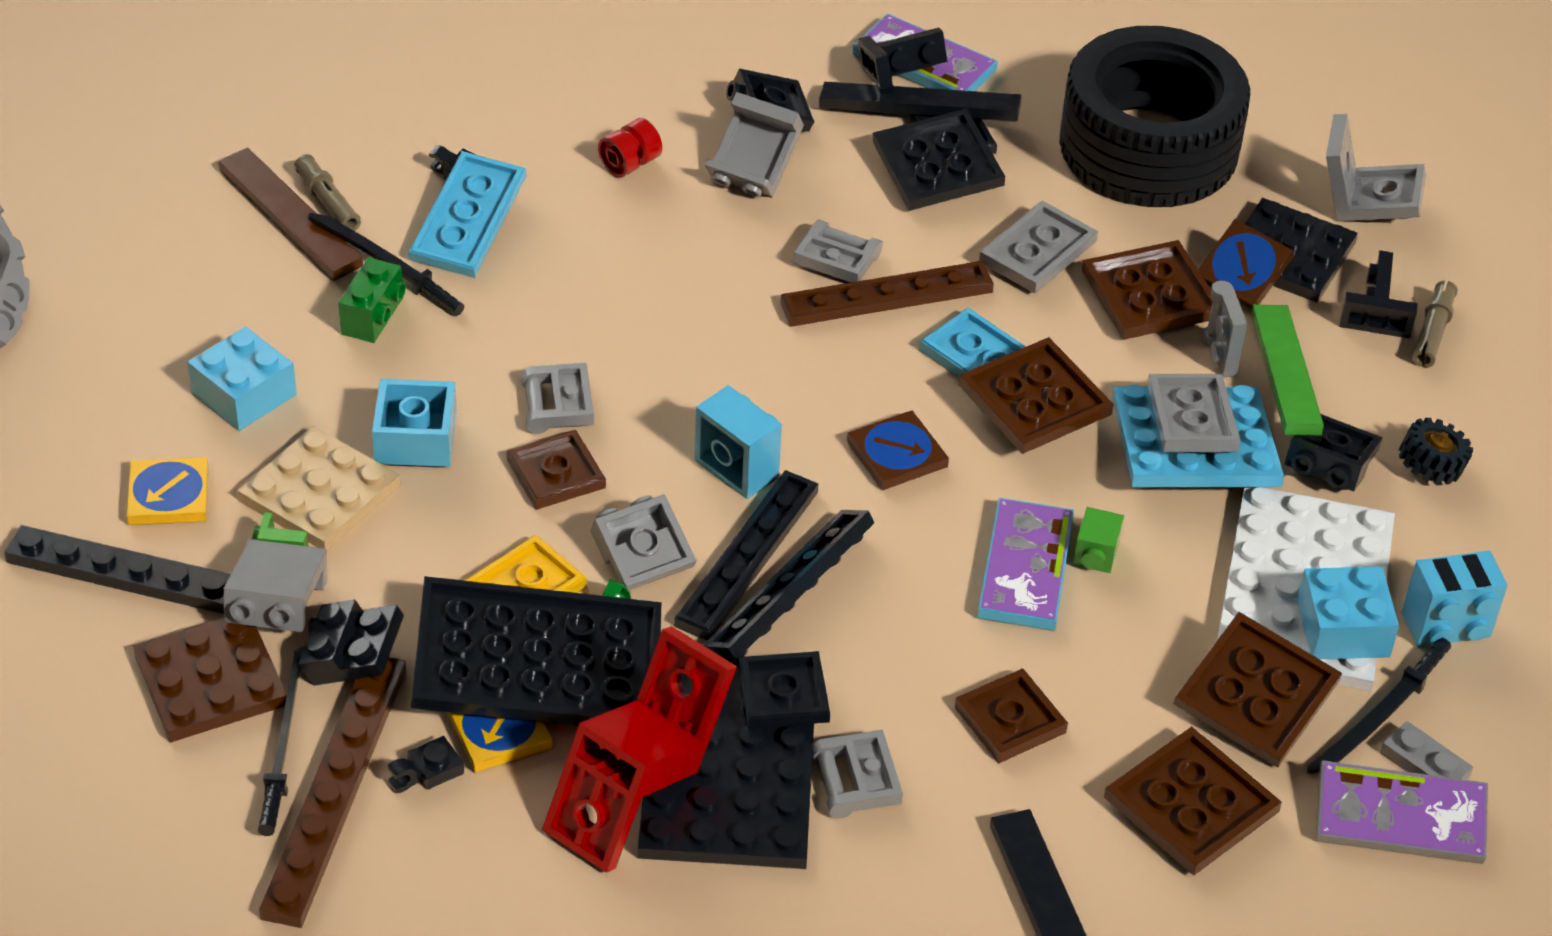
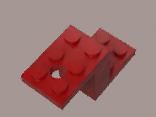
M672 626L662 629L637 700L579 723L542 830L607 873L616 869L642 797L698 773L737 666ZM682 673L686 674L692 682L693 689L691 694L683 689L681 682ZM587 804L591 805L596 811V824L589 820L586 810Z

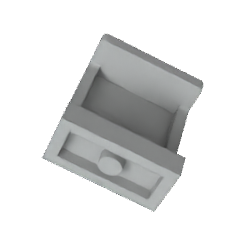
M736 92L731 102L735 113L714 160L707 159L705 167L711 175V179L717 184L725 187L734 184L742 187V190L751 196L761 197V194L773 198L804 124L798 112Z
M250 539L224 587V620L227 623L301 632L305 626V607L313 590H323L327 583V549Z

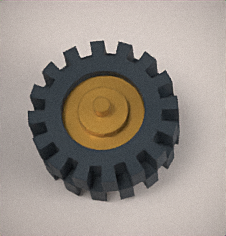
M1426 417L1424 421L1420 418L1411 424L1399 447L1400 459H1405L1403 464L1406 468L1413 467L1411 473L1417 476L1418 473L1424 475L1422 479L1427 482L1430 478H1433L1434 484H1441L1444 481L1447 485L1451 484L1452 481L1456 482L1460 478L1472 457L1473 447H1469L1471 445L1469 439H1463L1465 434L1461 430L1458 432L1453 430L1454 425L1449 423L1448 426L1443 425V420L1440 419L1433 423L1432 418Z

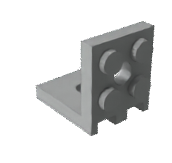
M1334 114L1326 160L1337 221H1372L1375 219L1420 217L1426 178L1425 164L1356 168L1348 115Z

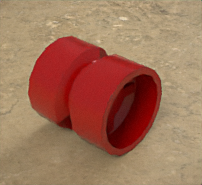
M637 118L623 126L621 130H616L600 139L598 152L606 169L615 177L622 178L638 169L640 165H645L659 157L662 153V141L656 128L648 120Z

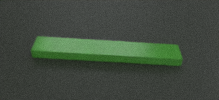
M1253 304L1251 315L1284 434L1322 435L1324 424L1288 305Z

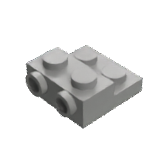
M665 494L652 498L650 495L643 496L632 502L630 507L617 510V508L604 510L596 516L590 530L605 564L611 563L619 582L625 585L629 591L692 568L697 562Z

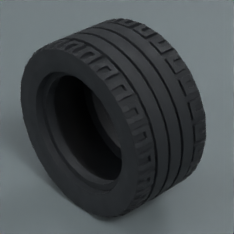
M1131 26L1115 29L1097 36L1078 51L1070 64L1059 136L1063 158L1072 172L1088 187L1106 197L1126 204L1144 207H1176L1209 197L1230 180L1238 164L1251 96V88L1248 84L1249 81L1246 73L1236 58L1222 46L1201 35L1183 29L1165 26ZM1131 109L1157 110L1178 116L1186 121L1155 122L1131 116L1123 111Z

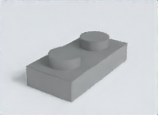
M1408 721L1383 742L1380 752L1399 767L1411 773L1467 780L1473 770L1472 765Z

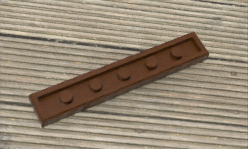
M248 147L219 160L220 171L333 281L363 266V257L346 241L308 220V214L316 212Z
M983 261L784 293L781 294L780 304L790 327L993 293L994 283Z

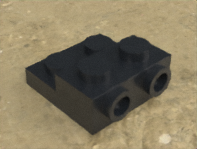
M739 68L734 80L730 81L727 86L726 97L730 101L733 100L735 93L738 92L798 112L804 124L802 131L809 132L814 124V119L798 80Z
M1321 414L1324 424L1322 435H1294L1291 439L1284 465L1291 467L1297 474L1315 476L1325 480L1333 488L1354 492L1365 477L1368 464L1378 452L1383 437Z
M355 599L321 605L318 615L309 619L308 631L310 635L306 646H301L297 650V664L314 686L383 675L404 614L397 604L362 610Z

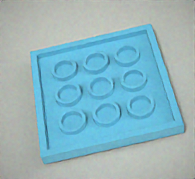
M1138 385L1114 386L1112 400L1132 487H1282L1284 474L1258 387L1247 385L1226 387L1240 436L1239 452H1223L1219 454L1211 452H1186L1179 454L1163 452L1148 387Z

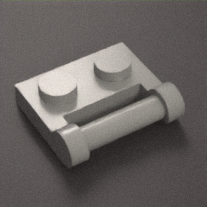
M818 219L795 250L793 263L848 282H856L862 279L872 262L879 258L883 241L873 237L868 240L829 227L828 222Z
M1216 281L1211 289L1213 303L1208 326L1203 330L1202 342L1206 346L1211 347L1212 362L1218 364L1223 378L1237 377L1247 322L1232 284L1226 281Z
M586 363L531 366L521 372L522 386L526 388L529 414L526 417V424L529 432L540 434L547 431L548 428L594 425V413ZM551 383L554 409L543 410L541 386Z
M883 730L817 740L811 745L813 759L820 765L829 799L826 803L832 818H844L853 811L902 804L903 792ZM845 755L856 791L844 792L835 762L836 757Z

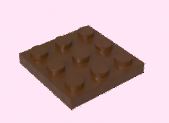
M1179 240L1083 260V274L1124 340L1209 321L1213 303L1211 289Z
M1050 337L959 376L958 385L1021 454L1104 419L1113 413L1114 404Z
M1238 612L1176 695L1174 705L1278 768L1337 686L1342 672L1248 616Z
M222 618L133 645L136 661L170 743L285 707L287 694L256 626L227 623Z
M1192 726L1107 786L1104 798L1193 876L1279 813L1282 804L1281 800Z

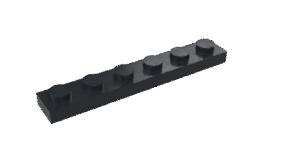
M841 510L715 632L703 646L728 661L739 660V657H744L748 652V648L759 637L767 634L772 628L771 625L782 614L790 611L795 606V602L807 590L813 588L818 583V579L829 568L839 563L841 556L852 545L857 544L863 539V534L874 524L869 510Z
M24 525L20 526L4 552L6 562L9 564L224 614V587L231 575L229 573Z

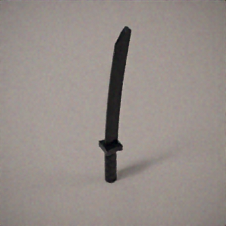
M317 213L308 214L309 221L350 243L372 258L401 265L402 277L413 284L412 292L416 295L422 291L426 292L427 295L431 298L433 297L434 300L441 303L446 309L448 308L455 316L463 312L464 304L459 302L454 296H451L446 290H443L438 284L436 285L432 281V272L429 269L420 273L395 255L331 217Z
M1443 637L1438 639L1433 644L1434 646L1428 650V653L1416 664L1415 668L1408 665L1404 670L1402 680L1356 726L1310 763L1307 767V773L1314 774L1320 772L1322 761L1339 763L1385 722L1414 691L1420 694L1424 690L1427 675L1436 667L1439 660L1445 656V653L1451 649V643Z
M294 651L273 772L264 773L263 775L265 799L258 826V832L263 836L274 834L281 797L288 795L287 774H282L300 672V667L296 660L297 651Z

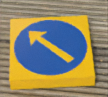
M208 457L131 461L127 508L128 525L207 522Z
M447 712L475 773L552 749V738L544 722Z

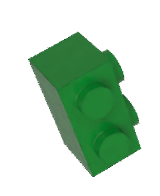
M370 257L367 258L338 302L341 335L375 343L405 295L406 283L402 281L401 265Z

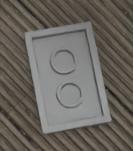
M1041 201L982 249L979 261H983L985 266L1029 291L1036 293L1097 241L1098 231L1052 205Z
M1149 374L1147 386L1163 452L1179 454L1186 452H1211L1216 454L1239 452L1240 436L1222 374Z

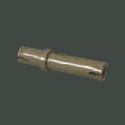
M305 154L300 156L294 163L296 167L294 169L306 182V188L309 193L318 197L336 221L354 231L357 230L361 225V217L335 187L330 173L322 170L312 155Z
M1445 280L1439 281L1435 285L1432 300L1426 304V318L1416 349L1412 355L1413 362L1419 367H1422L1425 357H1428L1425 368L1434 365L1445 326L1452 319L1454 312L1452 304L1458 289L1450 281H1448L1445 291H1442Z

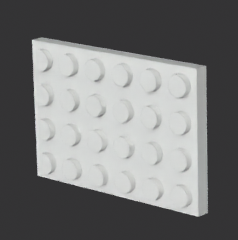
M1244 487L1217 640L1236 614L1241 612L1310 653L1297 602L1304 569L1382 566L1387 581L1395 513L1264 487ZM1377 658L1320 659L1342 672L1341 679L1337 685L1371 692Z

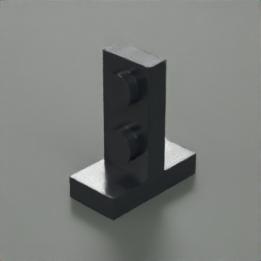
M939 27L876 43L870 35L857 39L862 69L880 89L893 86L891 76L948 62L944 34Z
M1379 250L1376 264H1369L1366 284H1371L1372 287L1367 286L1365 295L1346 292L1339 327L1410 339L1418 303L1389 299L1393 252Z

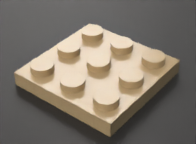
M312 426L239 488L237 494L239 502L261 515H264V512L273 513V521L285 529L307 531L309 543L318 548L328 550L401 485L400 474L319 428Z

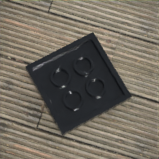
M967 108L873 132V144L909 211L1005 186V175Z
M1265 198L1260 200L1245 222L1247 226L1290 248L1294 252V257L1273 286L1316 303L1320 301L1355 245L1358 232L1344 228L1341 225L1330 223Z

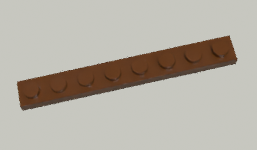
M389 657L383 675L355 680L259 908L260 920L297 928L303 927L405 676V660Z

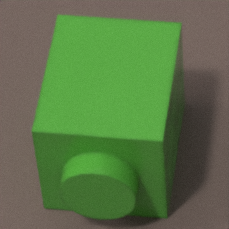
M1086 507L1077 538L1073 565L1111 573L1120 542L1124 515Z

